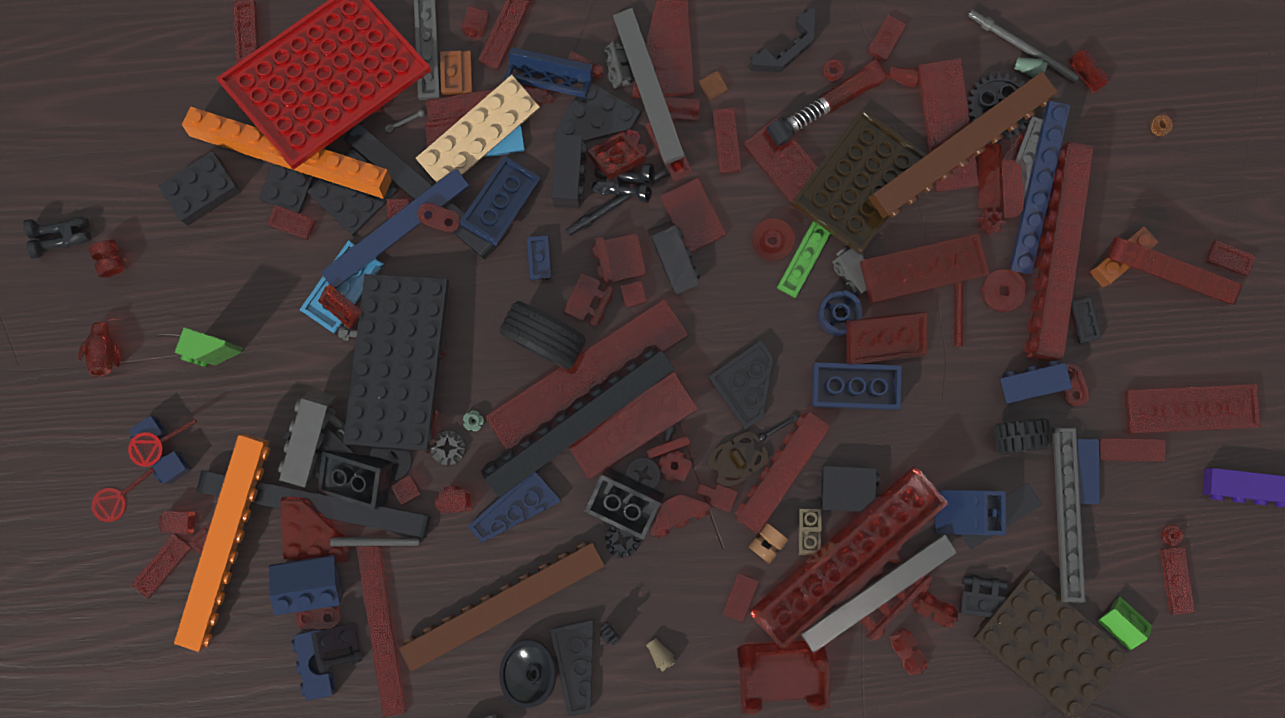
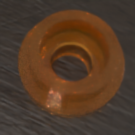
M1158 115L1152 119L1150 126L1154 134L1165 136L1170 133L1173 124L1168 116ZM1163 122L1165 128L1160 127L1159 123Z

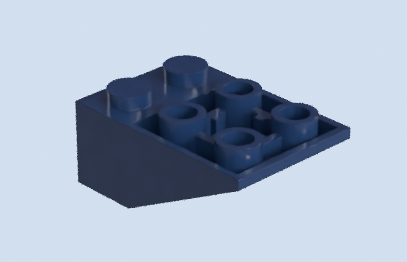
M935 490V534L1006 535V491Z

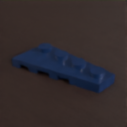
M535 471L501 496L467 527L483 543L560 503L561 500Z

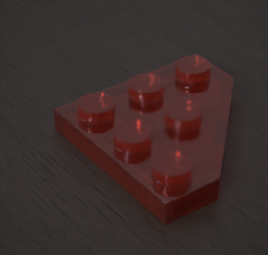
M281 498L283 559L303 560L335 555L336 562L349 561V546H330V537L346 536L333 528V524L321 513L318 514L311 508L310 503L305 498Z

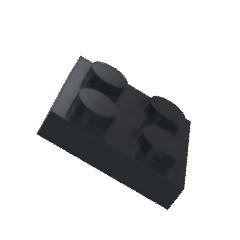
M273 163L259 200L300 215L309 194L307 191L311 188L315 177Z

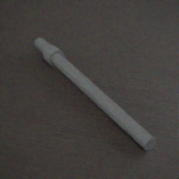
M973 9L969 13L968 17L981 24L983 29L986 31L991 30L1032 57L1043 59L1044 62H1048V67L1075 83L1079 78V75L994 23L995 20L989 16L986 18Z

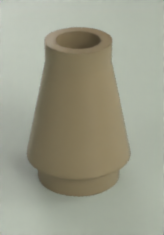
M657 638L646 645L657 669L660 668L664 672L676 663V660L673 658L675 655L659 642Z

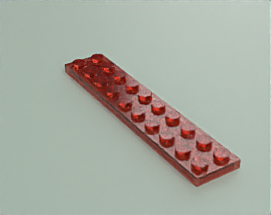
M664 299L581 353L577 360H575L572 368L568 370L562 367L558 368L485 416L505 449L512 448L519 443L521 438L536 431L540 424L547 423L558 411L566 409L576 398L588 393L591 387L606 380L610 373L618 371L624 367L628 360L639 356L646 347L656 344L664 352L687 337L688 333Z

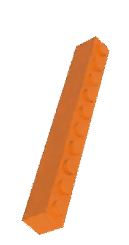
M190 107L182 123L190 137L292 169L258 128ZM322 149L294 169L295 171L383 199L392 181L388 170L325 149Z
M246 433L238 435L174 644L199 652L211 643L213 635L210 632L212 626H215L218 621L219 614L217 610L225 598V593L223 592L225 584L227 585L231 579L232 572L229 571L238 556V551H236L237 545L241 543L245 531L242 529L251 514V510H249L250 503L256 498L257 489L255 487L257 481H260L263 476V461L268 458L270 453V447H268L270 441Z

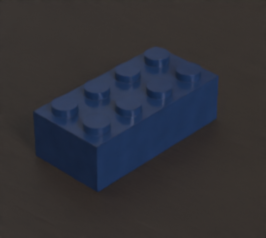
M814 362L811 372V408L900 410L902 366Z

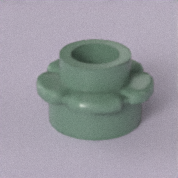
M472 410L464 415L463 425L467 430L478 431L484 424V417L480 415V412Z

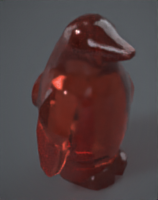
M102 321L93 323L90 333L80 346L78 353L79 361H82L83 356H85L87 371L90 377L110 374L113 369V362L115 367H119L121 361L120 351L109 334L108 323Z

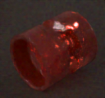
M115 240L100 241L88 248L92 261L97 262L94 267L99 278L112 277L126 270L123 258L118 256L120 251Z

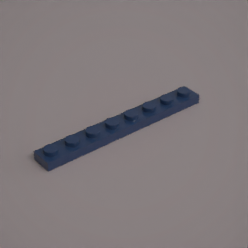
M1047 101L1009 270L1032 275L1070 105L1054 101Z

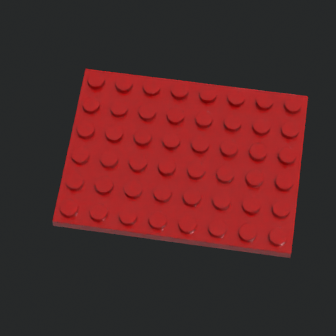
M328 0L219 75L216 79L294 170L431 71V67L370 0Z

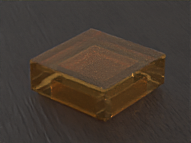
M718 71L699 81L709 101L728 90Z

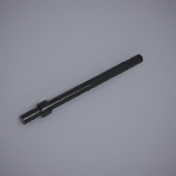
M670 163L654 173V183L675 171L673 167L675 164ZM619 195L588 216L585 214L580 217V221L566 229L569 236H572L583 228L587 229L593 225L592 222L634 196Z

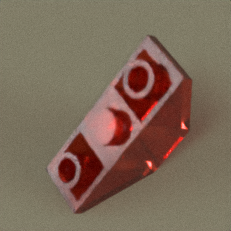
M682 494L661 503L651 529L652 537L657 535L658 538H661L670 533L668 529L674 526L679 529L689 524L688 519L694 516L698 520L708 515L707 510L711 509L710 504Z

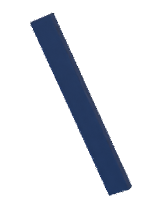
M454 169L322 270L321 274L332 289H337L465 191L470 185L458 169Z

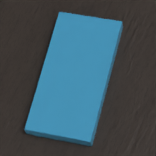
M348 240L335 260L349 251L355 244ZM374 259L335 290L332 289L323 276L300 308V311L336 334L340 325H343L362 298L364 274L378 275L384 264Z

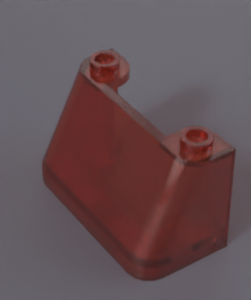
M805 640L743 644L737 648L742 714H756L761 711L763 707L762 702L806 700V704L814 710L830 708L829 661L825 645L814 653Z

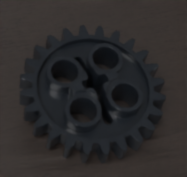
M1000 72L996 74L995 78L992 74L987 76V80L982 77L979 80L980 84L975 82L973 85L974 89L968 91L971 97H967L965 102L970 105H967L964 110L970 111V113L967 114L966 119L972 118L973 121L984 114L982 110H989L1005 99L1002 91L1005 90L1011 94L1020 88L1024 81L1017 84V76L1010 80L1009 73L1002 78ZM982 96L988 97L990 104L984 103ZM1024 117L1020 119L1018 127L1011 132L1006 129L1001 133L1003 138L1005 136L1007 141H1009L1012 135L1017 137L1020 134L1019 131L1023 132L1026 129L1025 125H1029L1030 119L1025 120Z

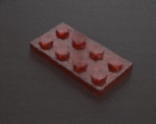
M776 117L743 143V146L791 203L818 167L794 138L780 147L776 146L766 131V128L777 120Z
M925 312L846 320L848 364L927 355V313Z

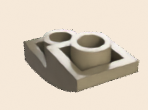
M799 509V555H821V509Z

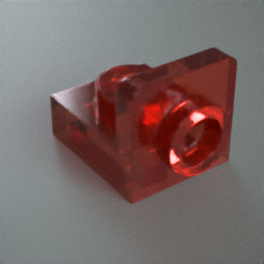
M468 6L464 22H461L460 26L462 32L471 38L483 37L489 12Z

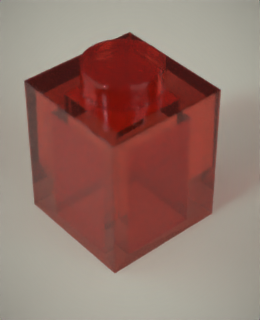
M162 511V516L159 517L158 522L161 533H194L195 512Z

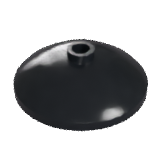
M526 640L514 644L504 655L499 671L500 685L506 698L518 707L533 708L543 704L552 694L557 679V668L551 652L543 644L536 641Z

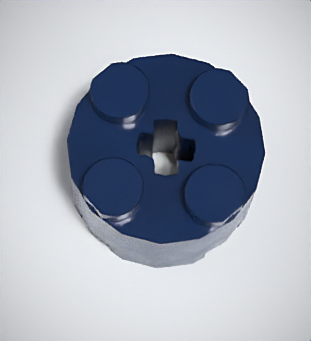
M848 291L830 293L822 300L817 310L819 325L825 332L833 336H843L850 333L860 324L863 317L860 300ZM841 309L844 312L842 314L844 317L841 316L839 318L836 316L835 310L839 311Z

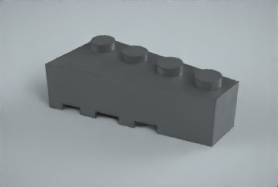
M310 389L301 399L297 400L295 411L298 412L296 420H292L289 432H292L291 439L286 441L284 452L287 454L285 460L282 459L278 472L281 473V481L304 488L310 482L318 457V453L315 451L320 448L324 437L321 429L324 430L331 414L327 410L335 402V395Z

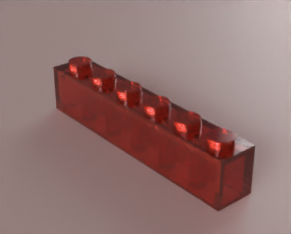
M808 412L806 415H800L795 423L798 427L794 433L790 431L783 440L786 445L782 451L777 449L771 458L773 461L769 469L767 467L764 468L759 476L762 480L758 486L753 485L747 493V496L750 498L746 504L741 503L735 511L737 515L735 520L756 534L761 531L831 427L811 412Z

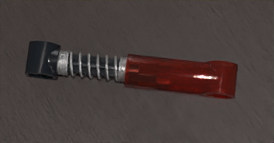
M875 59L862 68L861 71L821 94L817 101L809 104V107H805L804 110H800L794 116L791 115L786 119L783 117L777 119L766 128V131L776 146L780 147L795 136L794 133L799 131V128L802 129L803 125L807 126L808 122L812 123V120H816L818 116L821 117V114L834 112L869 89L881 85L890 76L880 61Z

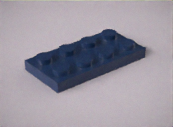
M504 156L460 220V225L497 246L540 182L541 177Z

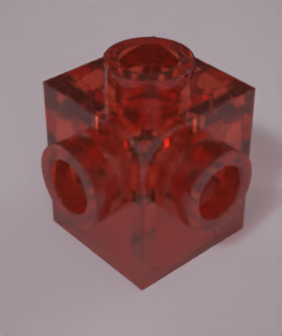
M674 450L673 453L668 452L667 456L663 454L658 466L661 467L660 472L664 474L662 478L673 483L676 479L684 482L693 462L685 459L686 454ZM673 462L677 463L678 469L672 470L670 464Z

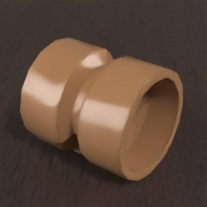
M766 523L759 532L760 537H755L748 548L768 564H771L777 556L776 551L782 550L789 540ZM765 540L772 545L769 550L762 546Z

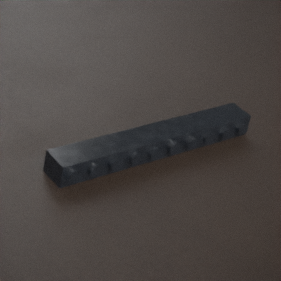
M656 344L646 347L635 359L628 360L624 367L610 373L602 383L591 387L588 393L576 398L569 407L558 411L547 423L540 424L536 431L521 438L518 444L506 449L496 460L488 462L481 470L484 480L500 498L675 369Z

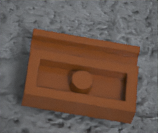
M471 50L467 52H440L442 95L473 94Z

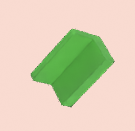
M1121 597L1114 600L1110 611L1098 619V623L1128 650H1132L1148 640L1153 628L1145 618Z

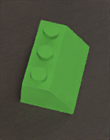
M183 328L175 353L182 355L181 360L207 367L208 364L215 366L242 353L244 348Z

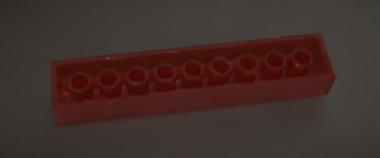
M1067 142L1060 149L1047 205L1048 212L1043 223L1045 233L1040 239L1042 253L1037 260L1039 274L1034 281L1036 295L1031 301L1030 308L1033 311L1032 319L1028 322L1027 328L1030 336L1029 340H1026L1024 351L1027 353L1026 358L1053 362L1064 358L1094 146Z
M913 466L749 611L759 625L783 650L949 503L925 475Z

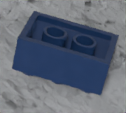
M335 555L269 565V595L274 616L340 605L343 590Z

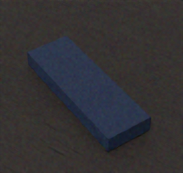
M1077 439L1080 504H1100L1099 439Z

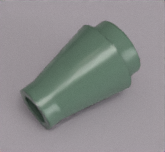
M1018 57L1015 70H1019L1033 78L1042 71L1045 74L1048 62H1044L1043 59Z

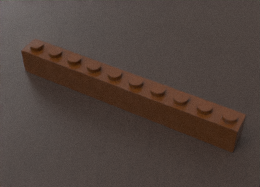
M1042 71L868 197L882 218L888 215L891 218L902 211L900 207L903 204L907 203L909 206L919 199L917 194L921 191L927 193L936 186L934 183L936 180L941 178L943 181L953 174L951 170L954 167L958 166L960 169L970 162L969 156L972 154L978 156L987 149L985 147L987 143L991 141L994 144L1003 138L1001 133L1006 129L1011 132L1020 125L1018 122L1024 117L1027 120L1037 113L1035 108L1039 105L1043 108L1046 106L1047 101H1053L1051 97L1057 93L1056 89Z
M585 541L576 546L577 551L571 555L567 551L556 557L558 562L552 565L547 562L538 567V573L531 576L529 572L519 577L520 582L512 586L511 583H508L499 588L501 593L493 597L490 593L480 599L481 604L475 607L470 604L461 609V615L454 618L452 614L442 619L441 622L443 624L435 628L434 625H431L422 630L423 635L416 639L413 635L402 641L404 646L400 647L399 650L410 671L416 670L604 567L605 563L594 543L588 544Z

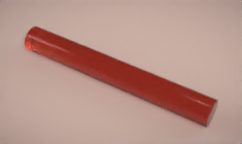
M955 283L954 347H963V283Z

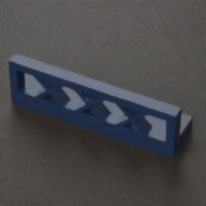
M511 47L509 52L510 64L504 75L505 80L513 75L521 84L586 98L593 80V65ZM514 69L524 72L520 75L512 74ZM540 74L544 78L537 80L533 79L532 76ZM558 78L563 79L564 82L561 84H555L552 80ZM576 83L585 84L583 90L574 88L572 85Z

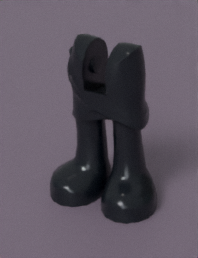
M643 164L641 171H624L623 168L608 167L595 169L596 177L607 179L606 182H593L592 190L597 194H624L637 197L639 202L649 203L652 196V187L650 185L654 184L653 164ZM621 181H629L642 184L639 186L623 185Z
M82 216L72 217L67 221L50 225H39L33 219L24 220L25 234L31 239L27 241L29 256L32 259H37L49 250L59 247L68 248L91 241L90 233L73 234L72 232L75 229L88 227V218ZM53 234H62V237L48 240H36Z

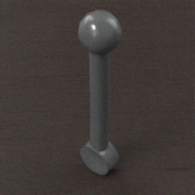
M419 109L417 113L393 125L387 124L385 130L388 133H392L394 128L419 116L424 117L426 112L424 109Z

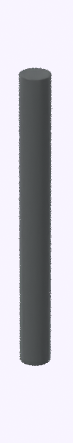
M330 537V546H419V537Z

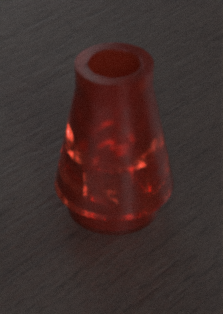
M892 66L888 78L899 82L909 89L911 87L917 88L921 72L917 71V68Z

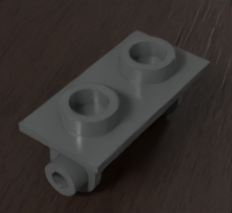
M611 42L604 49V60L608 64L609 80L612 82L613 89H616L621 83L623 86L630 85L632 77L629 66H621V63L627 62L624 47L621 43L614 44V42Z

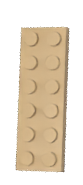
M511 75L418 155L416 159L436 183L456 168L461 175H464L539 110L540 107Z

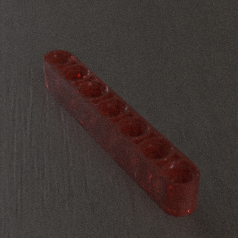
M1114 237L1106 257L1235 305L1243 286L1238 282L1118 237Z

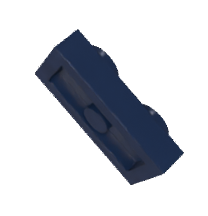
M548 235L527 237L530 280L552 279Z

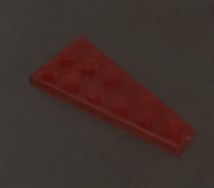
M657 0L645 44L663 95L694 94L688 0ZM636 81L631 98H641Z

